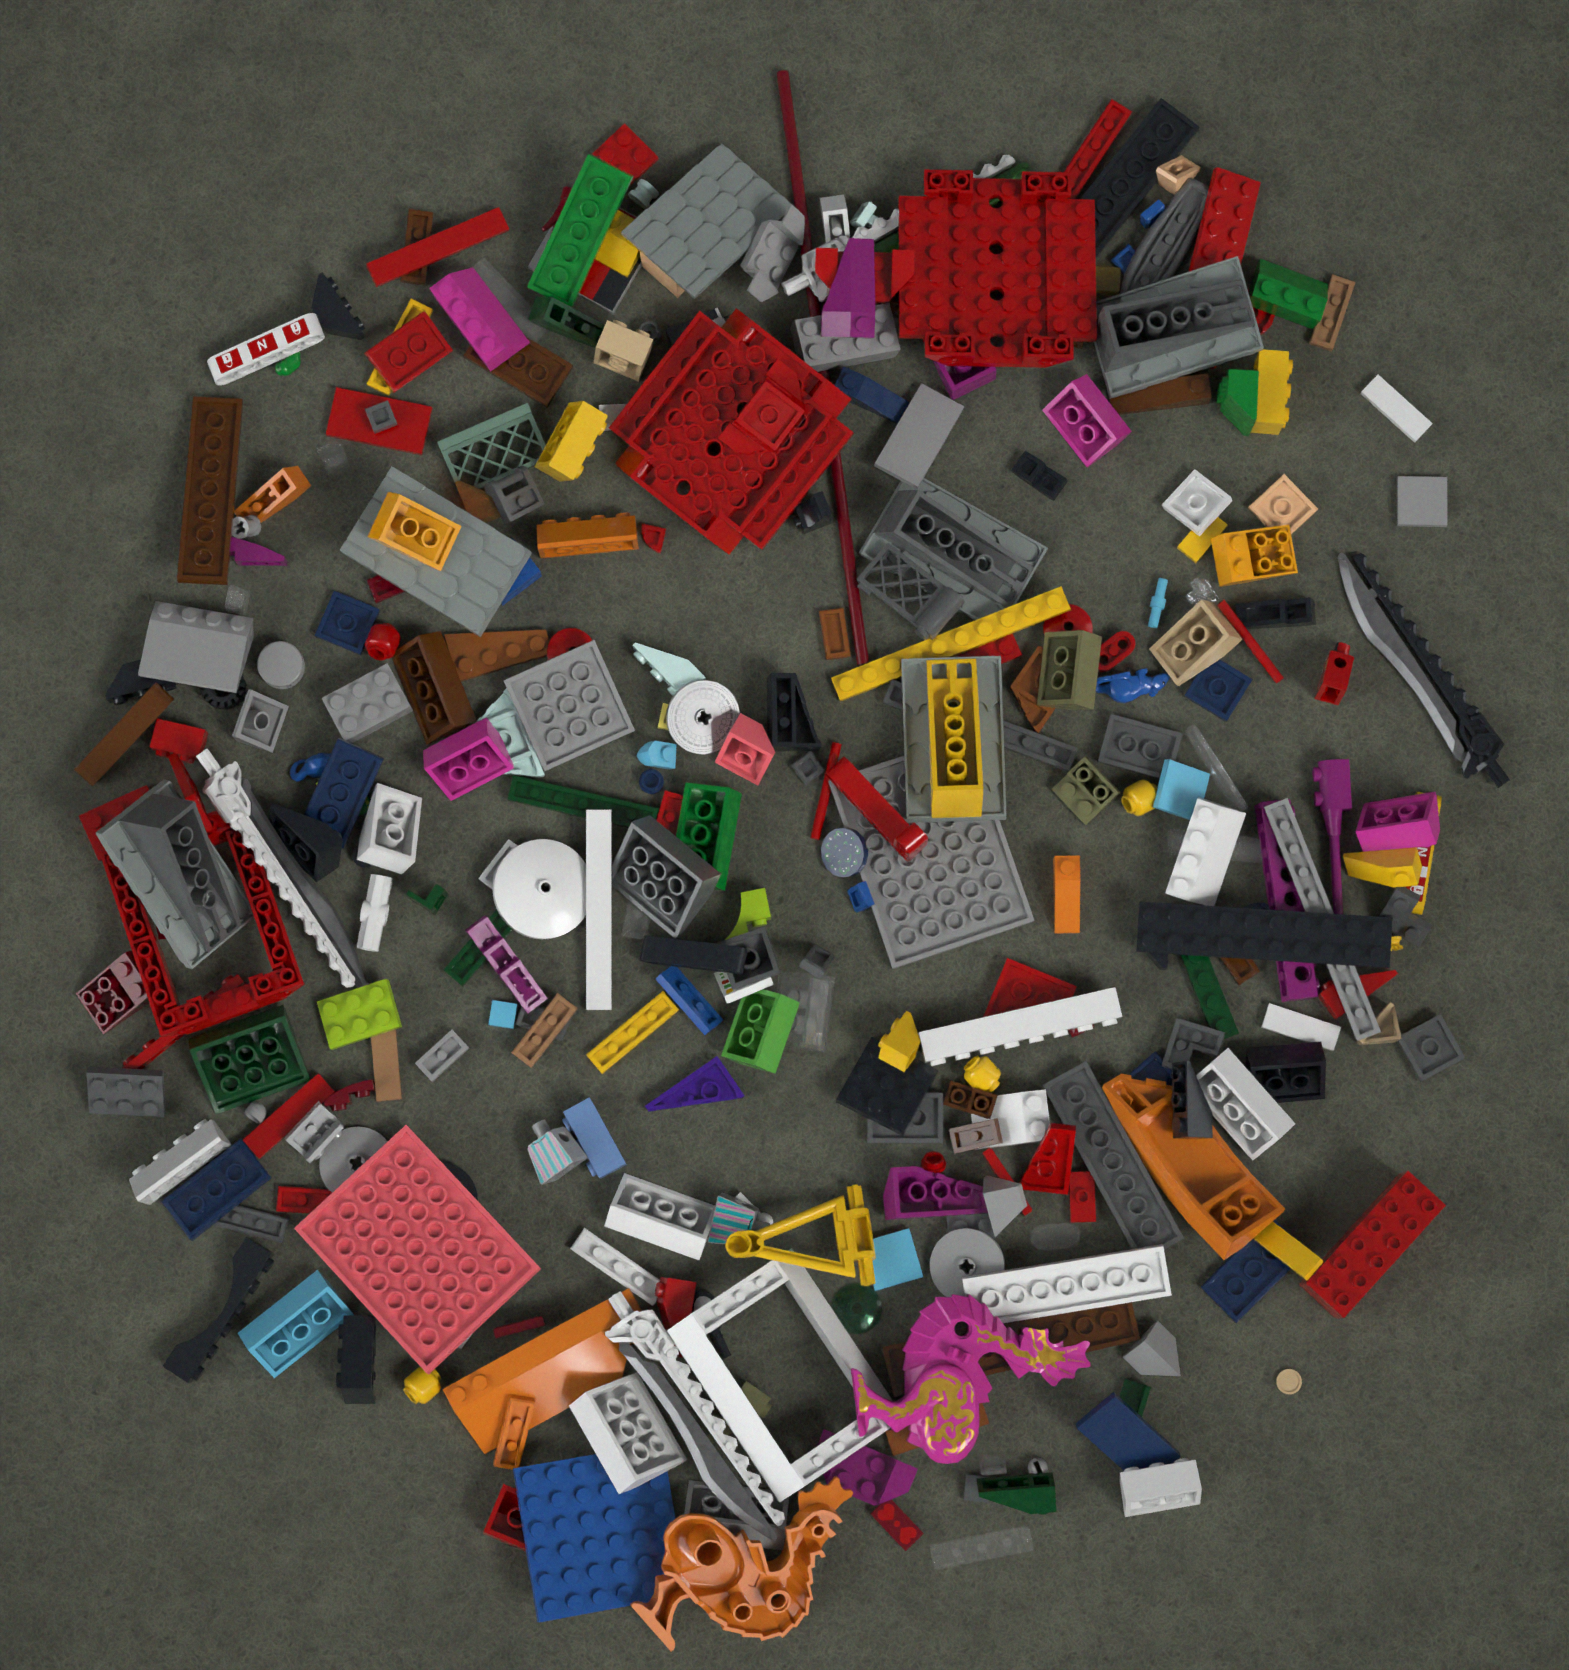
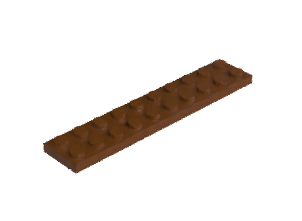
M1132 1302L1003 1323L1006 1328L1011 1327L1017 1335L1021 1334L1020 1328L1022 1327L1038 1330L1048 1328L1049 1341L1054 1344L1062 1340L1064 1347L1072 1346L1082 1341H1089L1090 1346L1085 1353L1141 1340ZM967 1328L954 1331L958 1336H962L966 1333ZM906 1342L882 1347L893 1397L904 1395L905 1371L902 1369L906 1352L902 1350ZM995 1352L984 1354L978 1361L985 1376L1011 1370L1004 1358Z

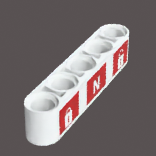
M308 313L210 357L207 363L215 384L225 385L321 342L325 336L315 313Z

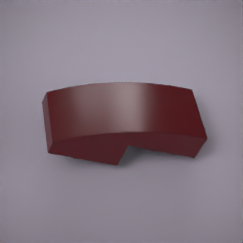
M366 1080L349 1085L328 1097L324 1101V1105L327 1108L331 1107L332 1111L346 1110V1105L352 1104L351 1094H355V1098L369 1097L370 1092L375 1091V1081Z

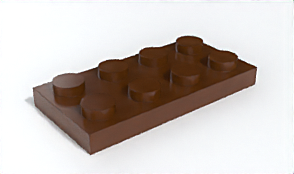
M527 338L530 342L528 345L490 372L471 345L464 354L465 359L548 408L573 369L571 363Z

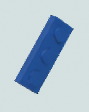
M671 966L656 978L657 982L704 1035L723 1021L721 1016L678 967Z

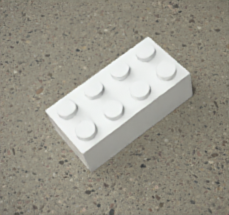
M1229 1048L1196 1075L1212 1115L1252 1160L1272 1146L1295 1125L1288 1114L1277 1104Z

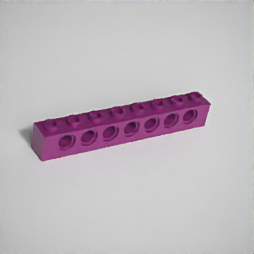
M1281 800L1260 802L1254 808L1269 909L1305 912L1284 857L1280 856L1277 851L1278 842L1264 810L1265 806ZM1291 805V808H1292L1293 813H1294V815H1295L1294 806ZM1282 870H1284V871H1286V872L1288 873V875H1289V880H1288V882H1287V881H1284V880L1282 879V877H1281V871H1282ZM1285 894L1291 897L1292 906H1288L1285 903ZM1276 961L1282 1002L1308 1000L1318 997L1320 984L1318 978H1315L1314 968L1316 964ZM1296 968L1301 970L1303 974L1302 980L1296 978Z

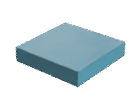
M1170 759L1164 760L1153 808L1190 820L1198 797H1205L1210 773Z
M909 1228L873 1239L876 1259L872 1261L876 1284H873L875 1291L923 1277Z

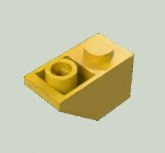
M908 1011L904 1013L901 1019L898 1017L895 1019L889 1035L885 1033L878 1044V1047L881 1048L878 1058L903 1072L906 1071L917 1056L921 1042L912 1015Z

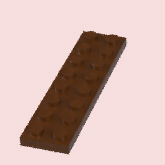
M193 397L177 572L178 583L228 585L243 399Z

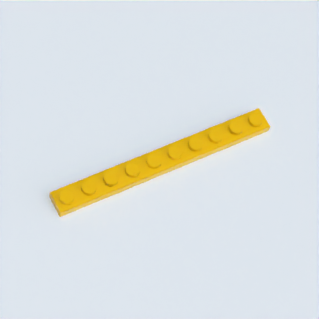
M1062 586L937 635L933 640H924L834 676L831 679L841 702L887 684L892 679L902 678L901 659L955 657L1068 612L1071 608Z

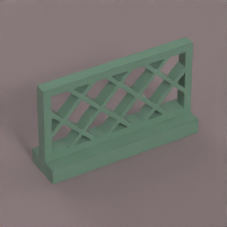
M528 403L437 442L461 497L485 487V484L490 481H498L514 473L516 468L511 469L503 465L508 452L522 457L518 467L525 466L529 468L536 465L539 459L526 456L530 443L541 446L542 451L546 446ZM527 420L530 421L533 428L530 438L516 433L519 424ZM515 426L513 432L507 430L508 428ZM504 431L512 435L507 448L493 443L497 433ZM534 433H535V435H536L538 441H535V440L532 439ZM493 435L491 442L485 440V438ZM514 436L528 441L523 454L510 449ZM482 441L489 444L485 457L471 453L474 443ZM470 445L468 451L462 449ZM492 446L505 450L501 464L487 459ZM455 451L467 454L462 468L452 464L448 454ZM469 455L483 460L478 474L464 469ZM524 458L530 460V462L522 465ZM485 462L499 467L495 477L489 479L481 475ZM454 468L460 470L459 476H457ZM502 468L508 470L507 472L500 474ZM463 472L477 477L474 485L463 490L460 483ZM479 478L486 480L482 483L477 484Z

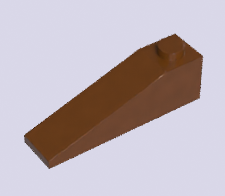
M1200 374L1179 377L1148 386L1142 390L1111 398L1109 401L1119 415L1209 404L1212 398L1209 375Z

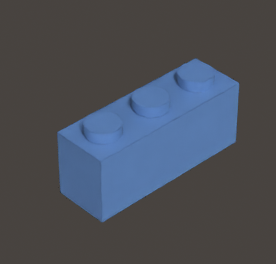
M590 1097L563 1112L565 1118L562 1121L569 1132L574 1131L578 1138L576 1142L590 1160L586 1165L593 1177L598 1175L602 1179L627 1165Z

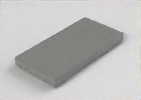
M921 383L874 466L918 489L964 410V406Z

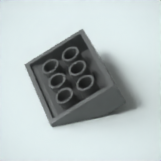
M650 815L631 822L612 864V886L675 939L680 938L706 903L721 876L720 872Z

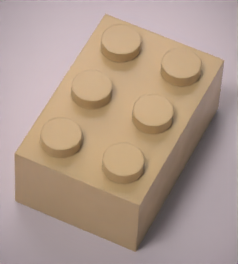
M607 320L596 346L594 364L639 382L650 356L653 339L649 338L650 335L642 330L636 329V331L627 329V325L623 322Z

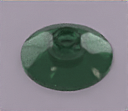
M856 1283L847 1285L838 1291L832 1302V1310L848 1333L863 1334L872 1330L878 1324L882 1315V1303L878 1294L871 1287ZM854 1304L862 1306L860 1313L856 1314L852 1311Z

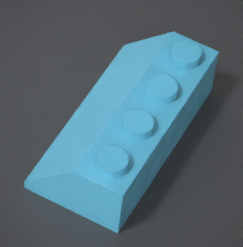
M316 1270L238 1332V1335L248 1351L275 1378L336 1330L339 1324H343L344 1315L354 1314L319 1270Z

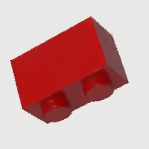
M157 719L150 748L156 751V756L168 758L169 755L176 752L182 762L194 764L195 760L199 761L196 756L205 749L208 732L205 729Z

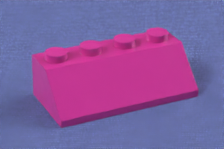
M473 267L450 273L429 288L434 298L490 372L530 343Z

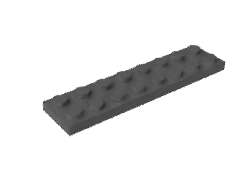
M1085 1061L1043 1084L1042 1086L1046 1089V1093L1063 1124L1076 1125L1074 1144L1131 1248L1136 1249L1163 1244L1165 1250L1185 1239L1088 1062Z

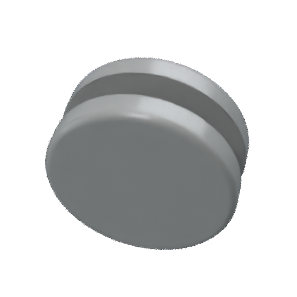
M277 641L268 644L260 652L257 668L260 676L269 686L276 689H288L295 686L303 677L305 662L302 654L294 645L284 641Z

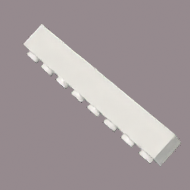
M1114 987L919 1032L918 1035L925 1063L931 1062V1066L946 1063L945 1058L955 1056L956 1060L970 1058V1052L980 1051V1055L995 1052L994 1047L1004 1045L1005 1049L1020 1046L1019 1041L1027 1039L1029 1044L1044 1040V1035L1053 1034L1054 1038L1069 1035L1068 1030L1077 1028L1078 1032L1093 1029L1092 1024L1102 1022L1103 1027L1117 1024V1019L1122 1017L1116 988Z

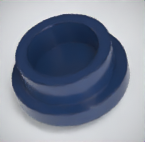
M648 769L640 775L639 785L645 793L656 794L662 789L664 779L659 771Z

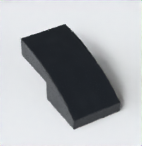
M1024 451L1011 469L1020 479L1052 501L1056 499L1068 482L1067 478L1047 467L1045 462L1027 451Z

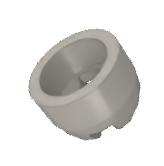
M254 1102L247 1107L244 1114L252 1121L261 1124L266 1116V1109L261 1103Z
M1036 1457L1029 1461L1027 1465L1028 1473L1037 1474V1469L1034 1466L1036 1461H1038L1042 1473H1047L1048 1465L1044 1459Z

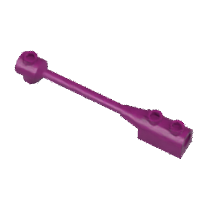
M1349 759L1318 761V767H1313L1312 771L1313 782H1319V791L1314 792V805L1320 806V812L1323 814L1329 836L1333 913L1343 914L1339 835L1341 834L1342 812H1349L1352 809Z

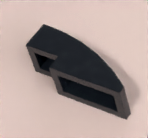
M1311 597L1291 600L1283 598L1235 604L1236 615L1247 629L1316 625L1315 604Z

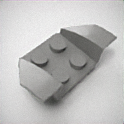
M790 204L782 221L770 219L761 223L740 265L747 274L753 277L747 291L759 302H763L779 293L777 289L798 250V245L803 246L805 216L792 204Z

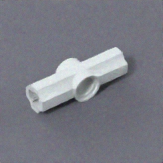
M371 874L367 897L363 901L360 914L361 927L357 942V948L379 951L383 926L387 923L389 913L388 900L393 880L390 877Z

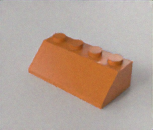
M618 513L613 518H606L605 515H595L591 517V520L582 521L579 517L566 519L567 522L557 523L556 520L542 521V524L537 525V547L540 558L639 549L635 515L630 516V513Z

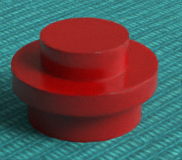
M931 1151L926 1153L921 1160V1168L933 1173H941L946 1168V1160L941 1153Z

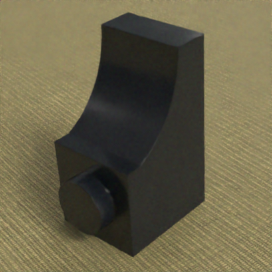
M823 491L813 494L809 500L795 508V515H792L793 521L797 529L802 528L804 534L831 524L832 513Z

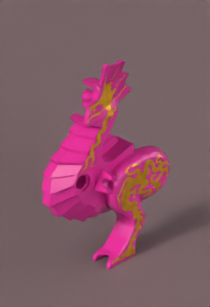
M951 1294V1297H935L934 1302L919 1311L921 1315L909 1329L911 1334L902 1350L906 1352L902 1369L905 1371L904 1396L902 1398L891 1401L880 1396L865 1384L864 1377L859 1370L851 1368L859 1437L866 1435L869 1419L872 1417L878 1418L885 1422L894 1432H899L908 1426L910 1432L906 1441L922 1448L929 1458L935 1462L943 1464L957 1463L965 1458L975 1445L979 1434V1403L989 1402L987 1394L993 1389L978 1363L984 1354L995 1352L1001 1355L1018 1379L1031 1371L1040 1373L1050 1385L1056 1386L1063 1378L1073 1379L1078 1368L1090 1367L1091 1364L1085 1355L1090 1342L1082 1341L1064 1347L1062 1340L1053 1344L1048 1339V1328L1038 1330L1022 1327L1020 1328L1021 1334L1017 1335L1011 1327L1006 1328L998 1316H993L984 1302L982 1304L979 1303L970 1294L967 1297ZM960 1321L965 1322L967 1325V1331L962 1336H958L954 1331L955 1325Z

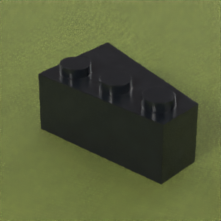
M771 673L767 677L768 738L774 750L818 751L822 745L814 729V723L809 715L806 700L796 673Z
M344 1315L343 1324H339L338 1337L342 1339V1348H338L337 1362L341 1364V1373L336 1374V1387L341 1389L345 1404H375L376 1396L373 1393L374 1380H376V1372H374L376 1356L374 1315Z

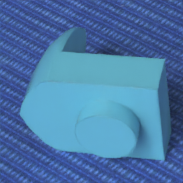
M650 741L640 748L636 756L645 766L675 769L677 744Z

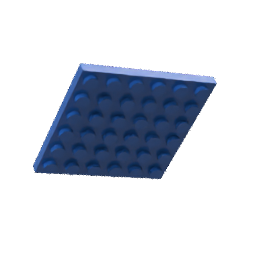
M596 1454L513 1468L537 1622L630 1606V1603L634 1601L647 1603L651 1600L655 1589V1577L664 1574L661 1569L665 1553L664 1532L669 1523L675 1519L668 1471L636 1488L618 1494Z

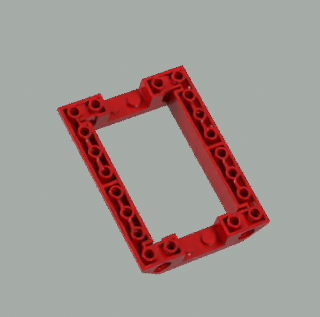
M217 811L208 813L213 826L212 830L207 832L208 838L213 846L229 842L273 971L249 977V984L204 1000L200 995L186 1000L187 1003L180 1005L151 916L140 898L132 891L120 869L114 865L107 851L100 853L161 1037L191 1034L283 1000L304 985L271 885L267 879L265 868L263 865L260 866L255 862L253 850L242 844L241 833L231 828L230 823H225Z

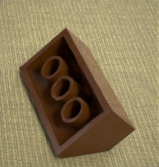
M441 631L418 635L396 650L392 659L427 745L451 736L477 722Z

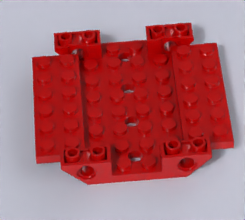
M924 169V195L927 196H899L898 250H915L914 275L899 290V338L923 339V342H925V357L946 366L1046 368L1073 360V341L1096 342L1095 200L1067 199L1071 197V172L1022 171L1020 179L973 178V170ZM993 198L999 199L1002 202V206L1000 208H993L990 206L989 201ZM993 244H998L1002 247L1003 251L1000 254H993L989 247ZM998 290L1003 294V298L998 301L993 300L990 297V292ZM1000 337L1004 344L1000 347H995L991 344L990 339Z
M737 308L722 327L699 311L610 425L609 429L629 444L615 464L727 554L730 555L744 536L763 550L854 434L853 431L837 420V417L852 399ZM778 358L797 373L805 412L775 451L764 450L736 453L719 440L718 437L731 420L734 421L738 416L739 406L747 403L766 379L764 377ZM713 442H718L721 446V451L716 456H711L708 453V446ZM682 481H687L690 484V491L686 495H680L677 490L679 483Z

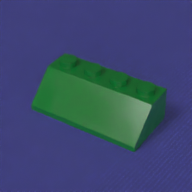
M685 783L676 837L721 873L714 890L725 891L742 793L729 787Z

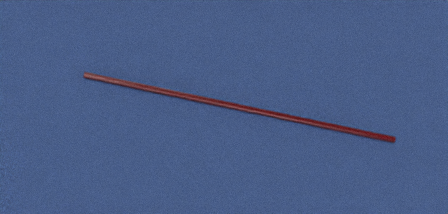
M781 70L777 72L794 205L805 216L803 246L800 245L802 257L803 254L813 250L789 71ZM808 286L806 287L809 315L810 317L821 315L819 298L815 296ZM829 370L818 372L831 382ZM839 452L831 462L830 470L857 666H862L869 663L860 592L857 587L858 577L841 452Z

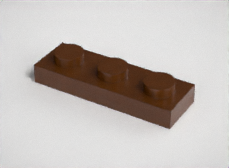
M409 209L404 247L431 236L433 212ZM427 266L402 276L400 282L425 286Z

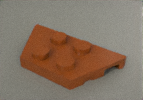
M1040 646L1037 647L1010 686L1013 695L1036 733L1041 731L1056 709L1037 705L1043 647Z

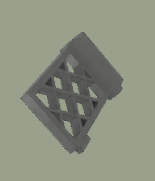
M890 543L884 546L857 578V582H859L857 587L868 596L873 593L917 628L915 630L916 634L924 640L928 638L933 640L965 603L964 599L956 591L944 586ZM888 552H891L897 557L898 565L883 566L882 559ZM913 569L916 572L917 580L902 581L901 570ZM898 570L899 582L885 583L884 571ZM872 572H881L882 583L871 584L865 579ZM931 583L937 588L932 595L921 596L920 584ZM918 585L919 596L904 598L903 586ZM900 586L901 598L890 599L886 596L885 588ZM919 601L920 609L914 616L905 610V602Z

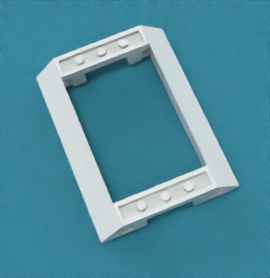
M772 1260L666 1332L780 1503L890 1429V1427L881 1419L872 1417L869 1419L866 1435L859 1437L856 1419L790 1464L706 1337L708 1333H711L744 1309L765 1297L782 1284H785L852 1387L851 1368H855L862 1373L864 1382L870 1389L886 1399L893 1400L805 1267Z

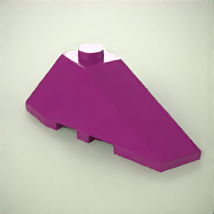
M917 1166L890 1168L883 1194L885 1220L988 1213L983 1195V1186L946 1177L940 1173L926 1171Z

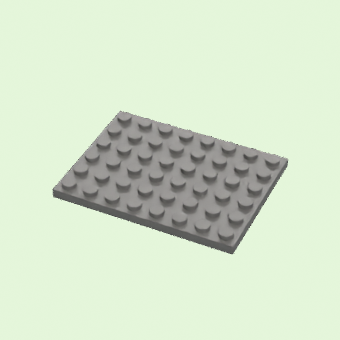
M904 756L859 770L906 821ZM830 780L828 781L843 827L857 830L866 841L864 843L866 849L868 848V858L866 865L859 873L862 882H867L875 903L871 908L892 970L1035 921L1000 820L917 822L916 824L927 835L928 843L914 858L907 862Z

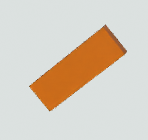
M510 1394L493 1461L494 1467L511 1470L520 1467L535 1406V1398Z

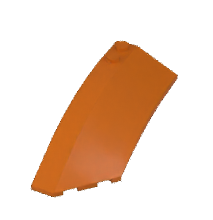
M1120 1074L1103 1085L1102 1088L1116 1116L1153 1179L1186 1221L1223 1260L1242 1249L1284 1212L1285 1208L1243 1165L1213 1125V1138H1173L1172 1086L1166 1085L1165 1081L1148 1078L1142 1081L1131 1079V1075Z

